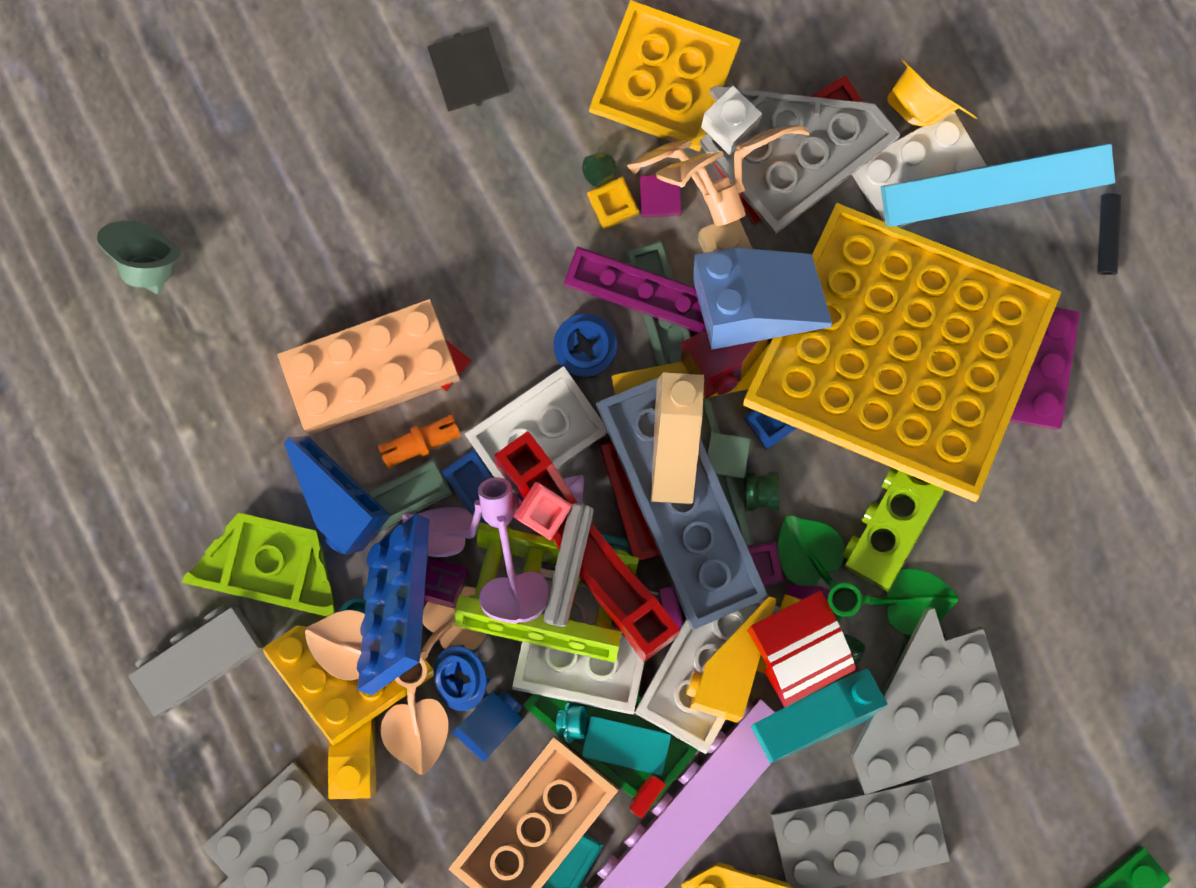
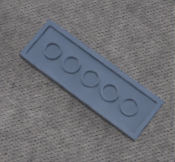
M655 378L596 403V406L690 628L694 630L768 598V595L701 439L693 504L651 502L656 383L658 379Z

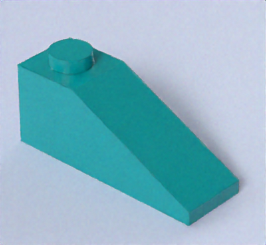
M867 668L840 679L754 723L751 728L771 764L866 722L887 706L888 703Z

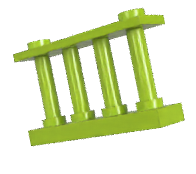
M479 522L477 547L487 550L475 594L470 597L462 595L458 597L455 608V626L616 663L622 632L616 631L611 627L612 620L599 604L594 623H581L571 618L580 581L579 577L568 624L565 627L545 623L544 614L542 613L537 618L524 623L502 622L485 614L480 605V592L489 581L496 579L503 549L499 528ZM506 526L511 554L526 558L523 573H539L542 562L556 565L559 550L552 540L550 541L543 536L512 530L511 527ZM613 549L630 571L636 575L639 558L632 557L625 551Z

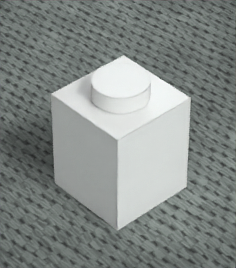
M732 86L704 113L701 128L730 155L737 145L744 142L758 128L762 113Z

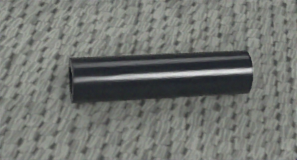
M1108 193L1101 195L1097 274L1100 275L1118 274L1121 216L1120 194Z

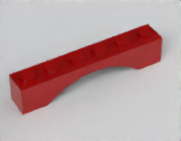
M529 431L494 454L496 468L510 482L511 488L517 493L522 502L534 483L537 482L570 504L578 503L553 462ZM567 516L551 539L559 551ZM591 521L579 578L619 631L622 632L641 660L645 662L675 640L680 629L656 597L619 558Z

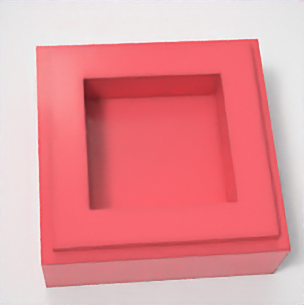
M535 482L513 517L551 541L573 505Z

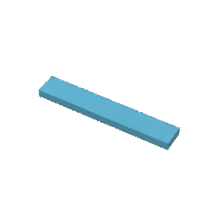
M1103 143L880 186L885 224L891 227L1115 183L1112 144Z

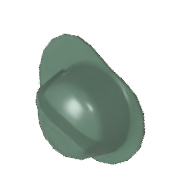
M136 221L112 222L103 226L97 233V243L115 261L120 278L126 284L134 287H145L155 294L163 291L164 283L172 275L173 264L181 258V250L176 245L168 241L154 228Z

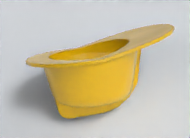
M901 59L907 68L888 94L887 100L906 121L912 125L931 126L958 108L977 119L976 116L931 88Z

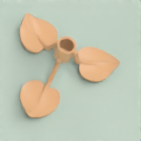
M803 126L777 127L760 132L737 145V150L734 153L733 184H730L728 177L712 182L704 167L724 156L723 151L703 153L689 159L682 149L692 145L690 140L662 145L637 157L627 166L636 175L641 167L666 157L680 159V162L671 164L656 172L657 178L664 182L684 187L686 182L692 177L702 192L706 204H708L715 226H721L746 215L738 194L745 191L742 182L743 158L754 149L785 134L809 135V132Z
M464 586L461 595L467 597L474 595L476 587ZM427 602L423 609L422 622L433 634L420 651V662L395 679L399 685L408 689V705L396 704L385 713L380 727L381 738L386 749L395 758L408 765L420 775L425 774L435 764L444 748L448 735V718L442 705L432 698H426L417 703L415 701L416 687L424 681L427 675V667L424 660L428 657V653L438 639L444 649L464 645L465 648L474 650L483 642L487 633L456 627L455 609ZM354 610L336 612L309 625L305 630L307 644L313 657L325 671L342 680L359 679L357 661L362 647L360 627L365 615L362 612Z

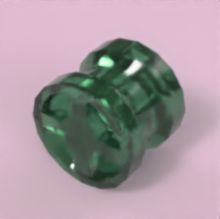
M771 471L766 476H757L754 472H745V511L754 512L757 508L779 511L780 485L778 471Z

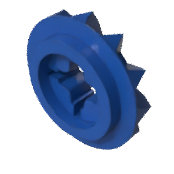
M578 314L568 318L560 325L554 337L553 345L556 359L562 367L566 368L569 374L584 378L601 374L613 363L616 355L617 339L614 330L604 319L593 314ZM579 331L581 336H584L587 341L601 338L592 346L594 360H591L590 356L587 357L584 352L570 354L579 346L576 332Z
M464 645L449 647L439 654L434 663L433 682L436 692L441 700L452 709L458 711L473 709L479 705L482 699L489 695L486 685L490 682L491 678L486 676L484 670L487 662L479 660L477 650L467 649ZM462 671L464 675L470 677L471 681L464 684L463 680L453 677V675Z

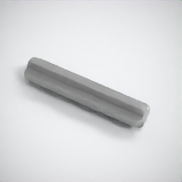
M580 503L572 504L573 506L567 516L544 614L545 623L558 627H565L568 624L594 513L592 507Z

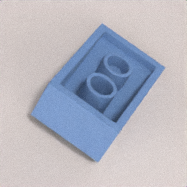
M734 247L695 255L693 281L711 350L832 327L831 317L812 254Z

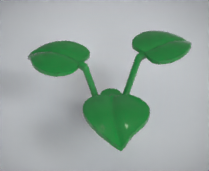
M792 515L784 519L778 539L779 561L784 574L793 584L814 586L822 577L831 588L828 595V603L835 614L838 624H840L842 618L855 616L862 604L888 606L887 618L891 626L902 634L911 636L925 608H935L940 623L958 601L956 593L943 580L926 571L912 568L901 569L889 592H885L887 598L861 596L856 586L850 583L837 584L828 574L838 570L844 561L842 555L845 551V545L840 534L831 526L819 521L802 519Z

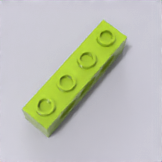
M892 467L881 486L887 489L880 504L873 500L862 519V522L867 524L861 538L853 535L842 557L848 559L845 564V570L887 593L945 492V489L926 481H918L913 476ZM897 498H907L913 503L914 511L906 517L897 516L891 509V503ZM879 532H886L893 537L895 545L890 551L879 552L871 544L872 537Z

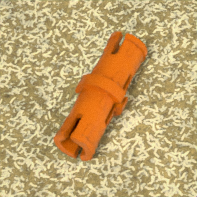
M452 414L419 429L417 425L409 428L410 433L385 444L378 445L387 469L420 454L423 458L429 455V450L456 438H461Z

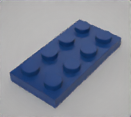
M419 514L413 515L402 525H398L382 541L375 543L367 556L369 573L368 583L363 594L366 605L364 619L360 627L362 647L357 661V671L359 672L358 690L369 695H373L420 662L430 519Z

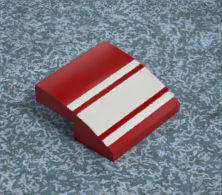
M821 590L751 625L747 630L768 666L764 672L784 707L799 701L856 670L843 632Z

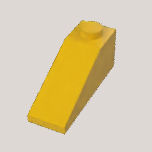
M769 596L704 664L700 673L692 672L686 695L692 696L689 708L736 723L743 718L761 656L747 630L751 625L773 614L776 598Z
M375 717L334 746L329 741L328 799L371 798L376 794Z

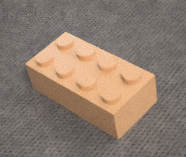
M430 299L277 354L303 429L311 435L440 389L443 385L461 381Z
M558 736L553 737L448 870L470 888H542L621 788Z

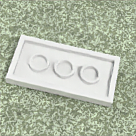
M766 599L694 630H691L686 618L678 637L672 643L634 713L704 754L708 753L726 719L689 708L692 696L686 695L692 672L700 673L704 664ZM775 605L773 614L779 612L780 607Z

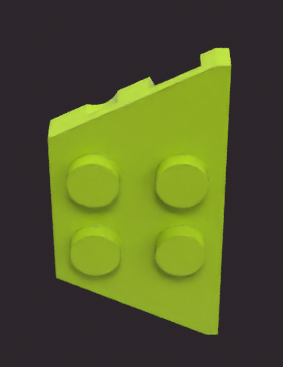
M239 512L225 527L223 534L211 543L205 551L206 554L191 571L184 575L182 583L322 616L328 617L337 612L319 531Z

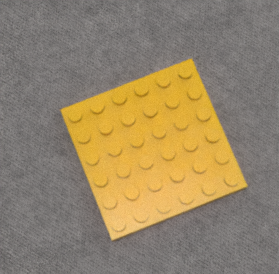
M836 203L812 254L831 317L832 327L773 338L747 392L743 406L976 502L981 494L1061 291L897 226H886L882 220Z

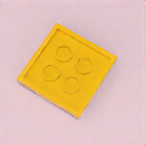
M630 0L589 107V112L671 142L690 140L692 145L688 148L700 152V139L707 134L701 128L703 116L715 103L714 99L709 95L710 89L714 86H725L741 39Z

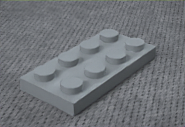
M929 779L885 788L866 795L862 793L770 814L785 882L790 883V886L795 888H833L950 862L932 783Z

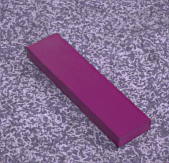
M579 246L576 247L564 280V286L697 333L706 330L695 287Z

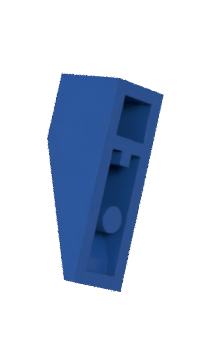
M309 436L288 437L284 445L315 525L326 536L327 544L335 551L344 555L363 551L391 514Z
M494 690L452 734L484 763L523 720L524 716L519 713L523 706L506 690L501 695Z

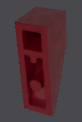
M705 330L682 341L681 362L689 374L704 375L703 396L705 399L716 393L722 395L736 387L773 338L711 350L708 334Z

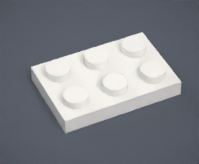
M954 111L936 124L921 127L895 141L852 174L877 219L885 222L880 186L987 165ZM914 222L896 226L904 229L905 227L913 224Z
M564 366L465 433L492 475L499 478L504 477L496 468L494 454L527 431L530 432L553 462L556 469L608 434L604 423Z

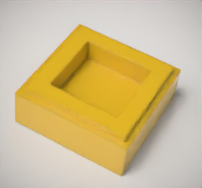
M623 176L587 192L589 201L603 230L639 215V210Z

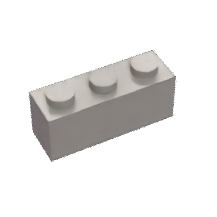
M225 605L218 607L204 617L205 625L194 632L191 628L180 632L170 639L172 647L160 655L155 650L135 663L138 669L128 675L153 717L167 714L263 650L264 644L240 607H231L228 610Z

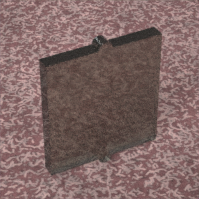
M489 27L462 36L460 33H456L452 39L427 46L448 112L472 104L481 106L484 100L509 93Z

